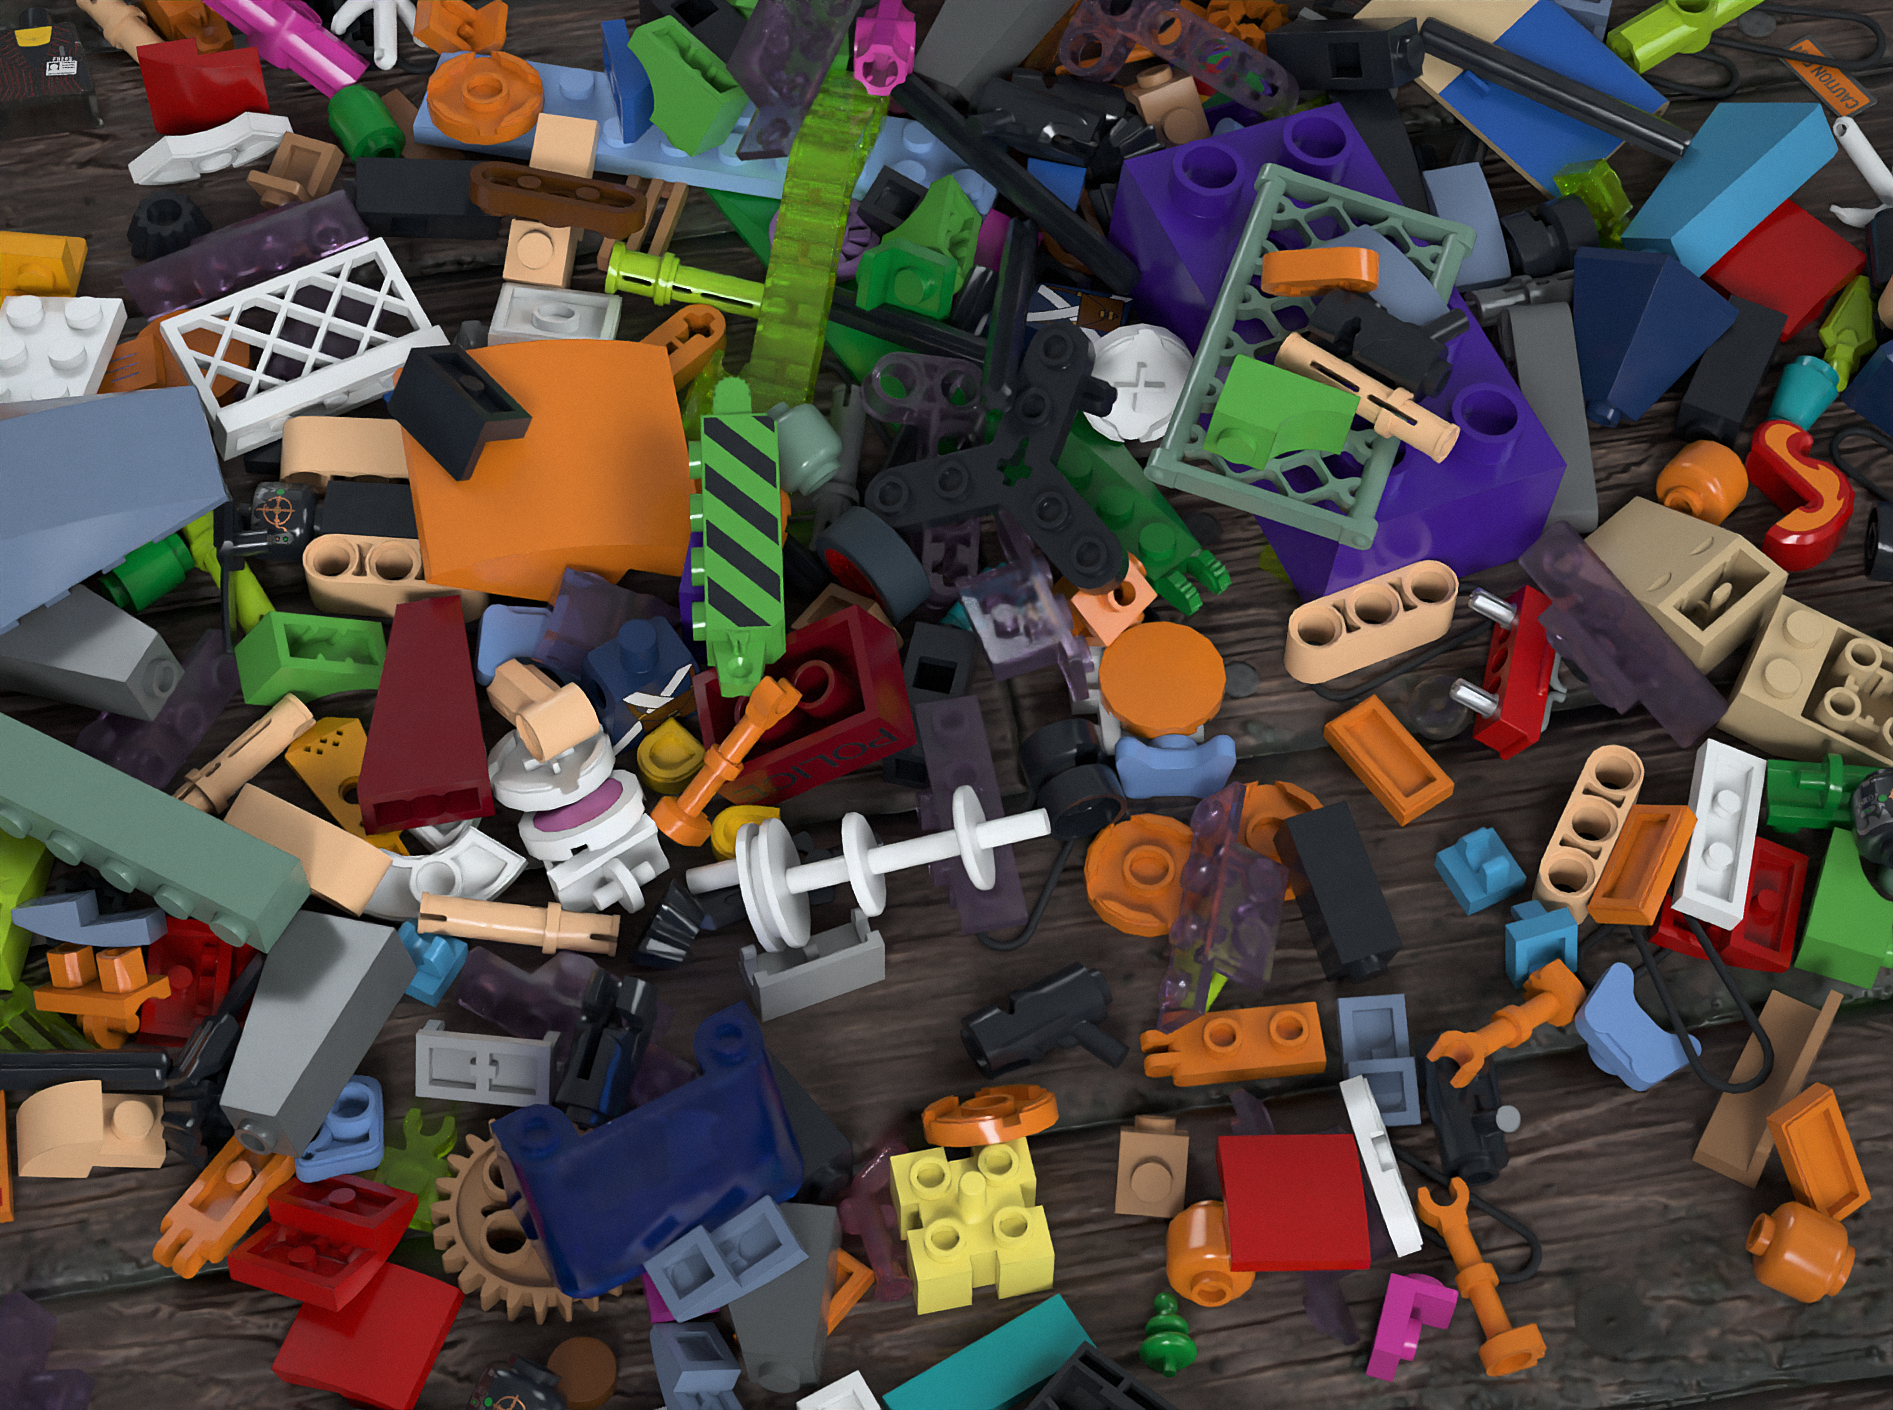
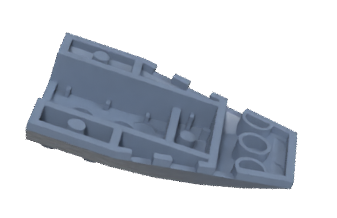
M196 385L0 403V636L20 625L17 619L40 605L45 604L48 608L71 594L68 590L69 588L99 570L106 574L126 562L125 555L150 540L154 544L158 543L229 500L199 390Z

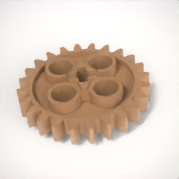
M550 1108L543 1109L539 1124L531 1125L526 1115L520 1109L515 1111L514 1129L506 1131L494 1118L489 1120L490 1140L487 1142L472 1134H468L465 1139L469 1159L455 1154H449L447 1157L448 1172L453 1178L441 1177L436 1179V1194L443 1201L431 1204L432 1223L440 1225L433 1230L434 1246L438 1250H447L442 1255L443 1270L446 1274L462 1271L458 1277L459 1289L464 1294H468L480 1286L482 1287L480 1299L481 1309L484 1311H488L500 1299H503L507 1303L509 1321H514L520 1314L523 1306L533 1307L536 1324L543 1325L548 1307L557 1306L561 1316L566 1322L572 1321L573 1315L572 1302L581 1299L590 1310L596 1312L599 1310L598 1290L601 1287L618 1297L622 1294V1279L618 1271L638 1276L639 1268L624 1202V1189L652 1184L651 1180L639 1179L643 1174V1160L640 1156L623 1160L626 1155V1138L623 1135L605 1144L603 1143L604 1131L589 1128L584 1132L579 1130V1125L566 1120L563 1125L554 1124ZM506 1176H517L526 1181L523 1186L514 1190H504L494 1185L498 1180ZM579 1176L587 1177L595 1182L593 1186L582 1191L570 1190L563 1186L567 1180ZM490 1210L493 1214L487 1218L482 1215L483 1212ZM550 1210L549 1219H537L538 1211ZM598 1212L604 1213V1217L601 1219H597L593 1215ZM506 1238L517 1239L524 1244L521 1249L509 1254L498 1253L491 1249L494 1243ZM573 1239L586 1240L593 1245L587 1252L577 1255L566 1253L561 1249L564 1243Z

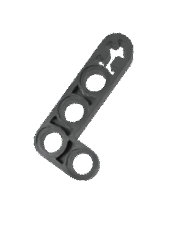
M1566 301L1505 306L1493 327L1491 344L1567 464L1540 537L1594 532L1598 525V500L1571 310Z

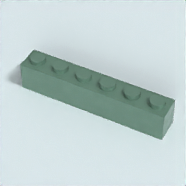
M0 712L1 829L19 839H24L28 834L44 842L56 857L70 865L76 866L82 861L98 869L110 884L124 892L131 893L136 888L154 897L156 903L163 910L178 919L186 920L190 915L208 924L215 935L232 946L242 947L246 943L268 954L312 892L299 858Z

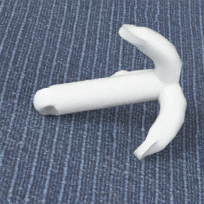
M347 0L333 17L331 33L336 35L345 33L346 28L356 18L374 8V62L383 70L391 69L397 60V16L413 36L417 8L410 0ZM413 36V40L417 45L429 47Z
M1843 116L1837 118L1834 122L1833 133L1878 196L1882 205L1874 209L1840 208L1832 204L1829 210L1834 212L1843 223L1864 228L1867 223L1874 219L1876 213L1887 208H1893V167L1891 174L1855 121L1850 117ZM1842 124L1847 127L1846 130H1843Z

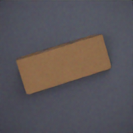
M1831 989L1820 1011L1776 990H1772L1758 1021L1770 1039L1775 1055L1773 1071L1764 1084L1751 1092L1738 1094L1723 1092L1696 1148L1693 1161L1755 1189L1775 1147L1766 1118L1800 1094L1831 1028L1844 994ZM1752 1032L1728 1083L1748 1082L1755 1078L1763 1068L1764 1053L1754 1032Z

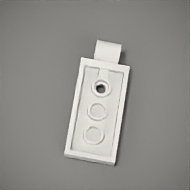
M33 295L6 296L0 308V403L97 394L127 319L123 300L88 296L79 298L36 297Z

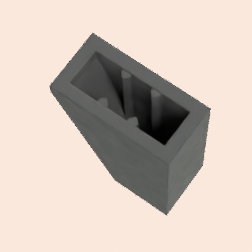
M700 1195L698 1206L703 1227L711 1233L758 1200ZM775 1201L809 1258L774 1280L726 1304L751 1383H759L760 1386L767 1390L780 1393L795 1392L799 1387L819 1389L828 1333L829 1309L834 1295L838 1270L837 1257L843 1238L838 1211L835 1206Z

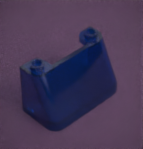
M744 1000L711 1015L700 1024L695 1032L694 1054L699 1067L704 1073L703 1076L580 1137L570 1119L561 1110L551 1105L534 1104L490 1123L507 1201L553 1284L561 1293L575 1299H590L600 1296L646 1273L647 1270L643 1265L644 1262L699 1225H702L711 1233L767 1194L777 1205L786 1202L797 1194L804 1178L803 1156L762 1031Z

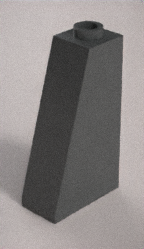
M945 0L914 59L913 74L953 108L956 103L968 107L972 94L979 83L987 85L991 78L995 76L1006 80L1013 72L1014 67H1018L1077 0Z
M80 583L69 588L68 590L71 594L47 608L45 604H42L17 619L20 625L0 636V688L150 722L155 720L185 673L159 632Z
M299 909L270 949L219 1103L235 1129L234 1135L236 1139L246 1149L259 1155H269L273 1152L301 1158L418 971L395 928Z

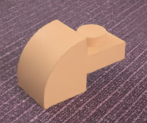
M101 1080L69 1082L35 1093L22 1103L16 1114L19 1176L87 1178L92 1166L160 1168L166 1158V1144L162 1138L164 1126L160 1121L164 1114L163 1095L102 1093Z

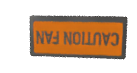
M1810 34L1782 48L1835 59ZM1779 57L1838 117L1847 116L1851 118L1877 103V99L1847 70Z

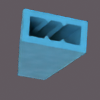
M1719 103L1691 140L1684 157L1674 163L1621 235L1620 239L1625 250L1670 254L1697 277H1700L1837 153L1839 149L1821 104Z

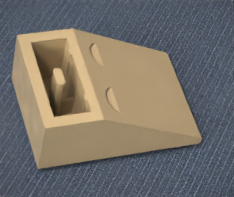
M1639 496L1632 499L1554 564L1552 568L1555 574L1603 614L1609 612L1628 635L1691 687L1760 629L1782 596L1788 573L1743 536Z
M1782 594L1757 632L1716 728L1773 756L1804 762L1822 763L1826 753L1841 754L1843 765L1893 767V648Z

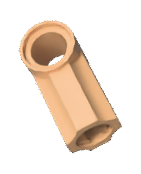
M515 658L495 668V677L486 688L491 705L517 728L525 747L539 763L542 764L600 732V725L595 710L577 684L571 682L561 688L533 664L524 665Z

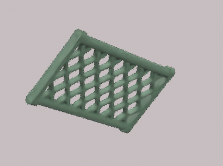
M1266 163L1261 166L1255 181L1254 188L1257 196L1160 448H1155L1151 451L1144 468V475L1154 483L1186 491L1311 532L1358 550H1367L1372 547L1378 529V522L1374 518L1401 442L1399 438L1394 435L1388 439L1374 432V429L1363 431L1349 430L1342 451L1352 454L1357 462L1364 465L1361 478L1337 479L1333 477L1321 458L1333 455L1334 453L1321 450H1301L1300 453L1282 459L1272 458L1267 462L1264 471L1254 468L1242 473H1235L1230 470L1222 456L1202 449L1207 433L1202 427L1197 425L1200 413L1210 414L1214 412L1224 384L1214 377L1218 366H1232L1237 353L1255 359L1256 357L1279 351L1286 338L1293 332L1299 333L1304 339H1307L1312 333L1307 327L1295 331L1285 330L1272 312L1296 305L1301 307L1310 319L1316 309L1311 299L1318 296H1278L1268 299L1261 296L1256 288L1249 285L1253 274L1261 275L1262 258L1260 256L1263 257L1264 254L1279 251L1273 243L1267 240L1270 230L1294 229L1307 245L1303 249H1315L1336 238L1327 241L1319 240L1306 222L1330 216L1337 221L1345 234L1358 228L1349 217L1374 224L1370 227L1382 236L1389 235L1395 238L1404 251V255L1429 280L1446 305L1448 304L1462 260L1470 257L1477 233L1472 227L1452 220L1448 221L1292 171V169L1277 164ZM1287 197L1303 201L1315 206L1307 209L1297 208L1292 203V201ZM1409 236L1437 245L1418 247ZM1257 318L1266 324L1274 338L1257 344H1247L1232 329L1236 320L1245 321ZM1352 355L1340 359L1351 364ZM1319 369V370H1318V371L1322 372L1323 374H1328L1326 371H1324V370H1322V369ZM1375 402V404L1392 412L1395 416L1401 418L1406 422L1408 421V419L1396 414L1394 411L1387 408L1386 406L1380 404L1379 402ZM1206 459L1212 463L1218 474L1182 463V461ZM1307 465L1315 471L1324 486L1306 493H1297L1292 490L1282 472ZM1267 479L1274 483L1280 494L1249 484ZM1322 500H1331L1341 511L1348 515L1344 516L1311 504Z

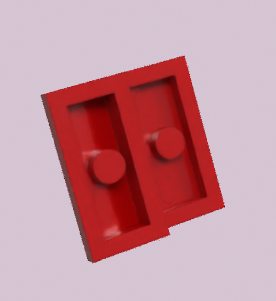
M195 37L136 46L156 132L169 136H185L221 126L245 112L271 115L257 46L199 55Z
M1787 198L1699 278L1728 301L1730 296L1734 295L1789 315L1781 340L1785 343L1820 316L1827 299L1853 281L1856 276L1862 274L1867 263V256Z
M1755 835L1743 919L1729 931L1696 918L1725 965L1775 973H1784L1789 969L1809 856ZM1677 869L1670 883L1675 886ZM1666 893L1653 925H1650L1647 942L1691 957L1710 961L1682 913L1671 908L1672 898Z
M165 915L168 933L152 944L147 945L145 969L146 974L168 976L171 995L165 999L147 998L140 1004L136 1043L183 1048L195 1027L200 1025L204 1017L215 1015L235 980L260 950L246 943L242 947L232 946L215 935L209 925L200 920H182ZM256 990L235 1017V1020L242 1029H244Z
M1354 1134L1217 1136L1215 1159L1224 1202L1222 1223L1230 1272L1370 1269L1371 1254L1367 1211Z
M350 1174L329 1177L328 1179L312 1183H304L295 1175L267 1197L271 1221L227 1255L230 1277L239 1282L339 1312L373 1278L399 1243L419 1207L417 1194Z
M385 1261L365 1287L339 1312L303 1302L271 1369L283 1382L340 1393L352 1407L366 1410H413L466 1295L459 1288L443 1281Z

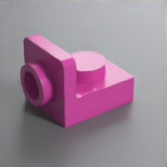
M1391 1273L1382 1301L1365 1375L1393 1382L1400 1358L1413 1362L1422 1324L1448 1329L1456 1307L1458 1291L1444 1287L1439 1280L1428 1275L1414 1273L1401 1276Z

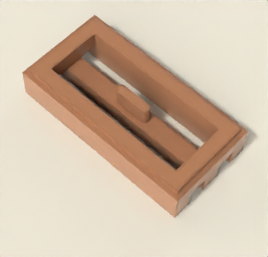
M629 174L625 186L632 187L646 194L647 212L644 228L629 236L626 247L630 250L640 251L660 197L668 198L648 254L662 257L667 252L687 200L689 185L683 182L675 181V183L664 181V179H647ZM604 237L597 255L598 270L608 272L616 240L623 241V239Z

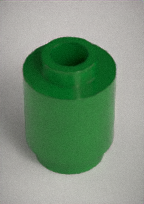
M351 85L341 89L331 98L327 109L329 126L354 165L356 157L399 158L406 144L405 134L377 93L368 90L362 85Z
M174 532L156 544L150 540L125 555L126 562L106 574L101 570L103 576L96 581L107 601L120 609L125 607L131 613L137 614L186 581L185 574L195 568V563L184 542Z

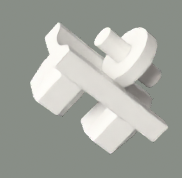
M646 813L642 815L640 821L627 834L598 851L596 849L591 852L589 848L578 852L576 848H572L571 851L574 857L570 858V860L543 861L557 903H562L561 910L595 914L616 901H619L632 914L644 907V897L639 887L670 868L658 841L656 823Z

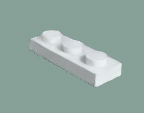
M1710 738L1697 750L1688 806L1698 818V821L1677 868L1671 908L1729 931L1743 919L1766 771V760Z

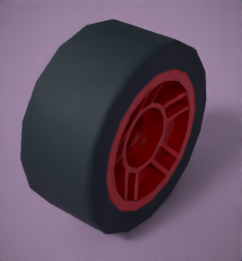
M851 507L815 540L817 553L836 585L876 601L894 627L931 595L928 576L911 548L882 518L864 507Z

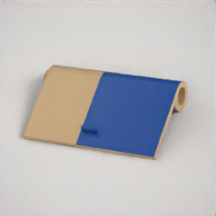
M1372 0L1352 18L1417 17L1419 33L1426 18L1433 17L1660 118L1670 103L1668 99L1554 0ZM1425 53L1422 65L1423 75L1414 79L1549 200L1573 193L1626 142L1479 77L1469 69L1467 71L1427 53Z

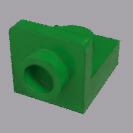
M899 237L866 250L856 270V282L858 284L856 307L870 311L883 303H887L940 322L950 317L958 260Z

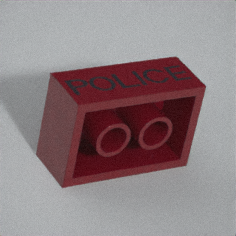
M854 604L785 635L786 653L774 664H765L764 677L771 676L776 682L782 677L786 678L802 694V697L786 716L762 734L741 762L744 765V769L734 781L726 780L717 791L718 794L738 806L750 804L771 807L917 744L895 632L858 604ZM716 667L692 677L705 753L712 744H722L745 715V708L750 700L748 696L722 697Z

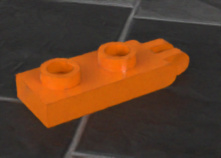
M1316 1002L1176 1015L1164 1021L1165 1029L1149 1030L1142 1033L1139 1037L1142 1052L1152 1054L1143 1060L1145 1075L1153 1078L1172 1076L1174 1085L1179 1087L1325 1073L1327 1062Z
M233 1135L163 1218L160 1226L163 1236L153 1249V1260L166 1268L172 1266L173 1271L185 1279L195 1276L207 1260L212 1263L222 1261L268 1206L267 1197L296 1172L294 1157L273 1152L269 1155L256 1154L242 1146L235 1135Z

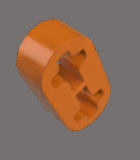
M1330 247L1270 252L1262 257L1261 289L1268 294L1284 297L1325 296L1335 287L1353 294L1371 292L1376 290L1379 284L1380 255L1373 250L1359 247Z
M700 303L688 305L675 313L639 343L667 347L675 390L678 392L718 360L725 352L727 345L725 319L722 313L711 305ZM693 330L694 332L698 333L697 335H694L692 338L689 339L690 331ZM708 330L710 331V336L707 338L701 335Z

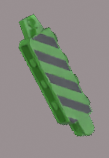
M731 375L730 378L724 377L722 381L718 380V384L714 385L713 415H700L701 441H689L690 479H702V493L690 494L691 532H703V547H691L692 586H704L705 590L704 602H692L693 640L706 641L708 666L716 667L721 696L734 698L736 696H751L754 688L764 677L765 664H774L786 653L778 423L765 413H752L749 384L745 383V379L741 380L739 376L734 378Z

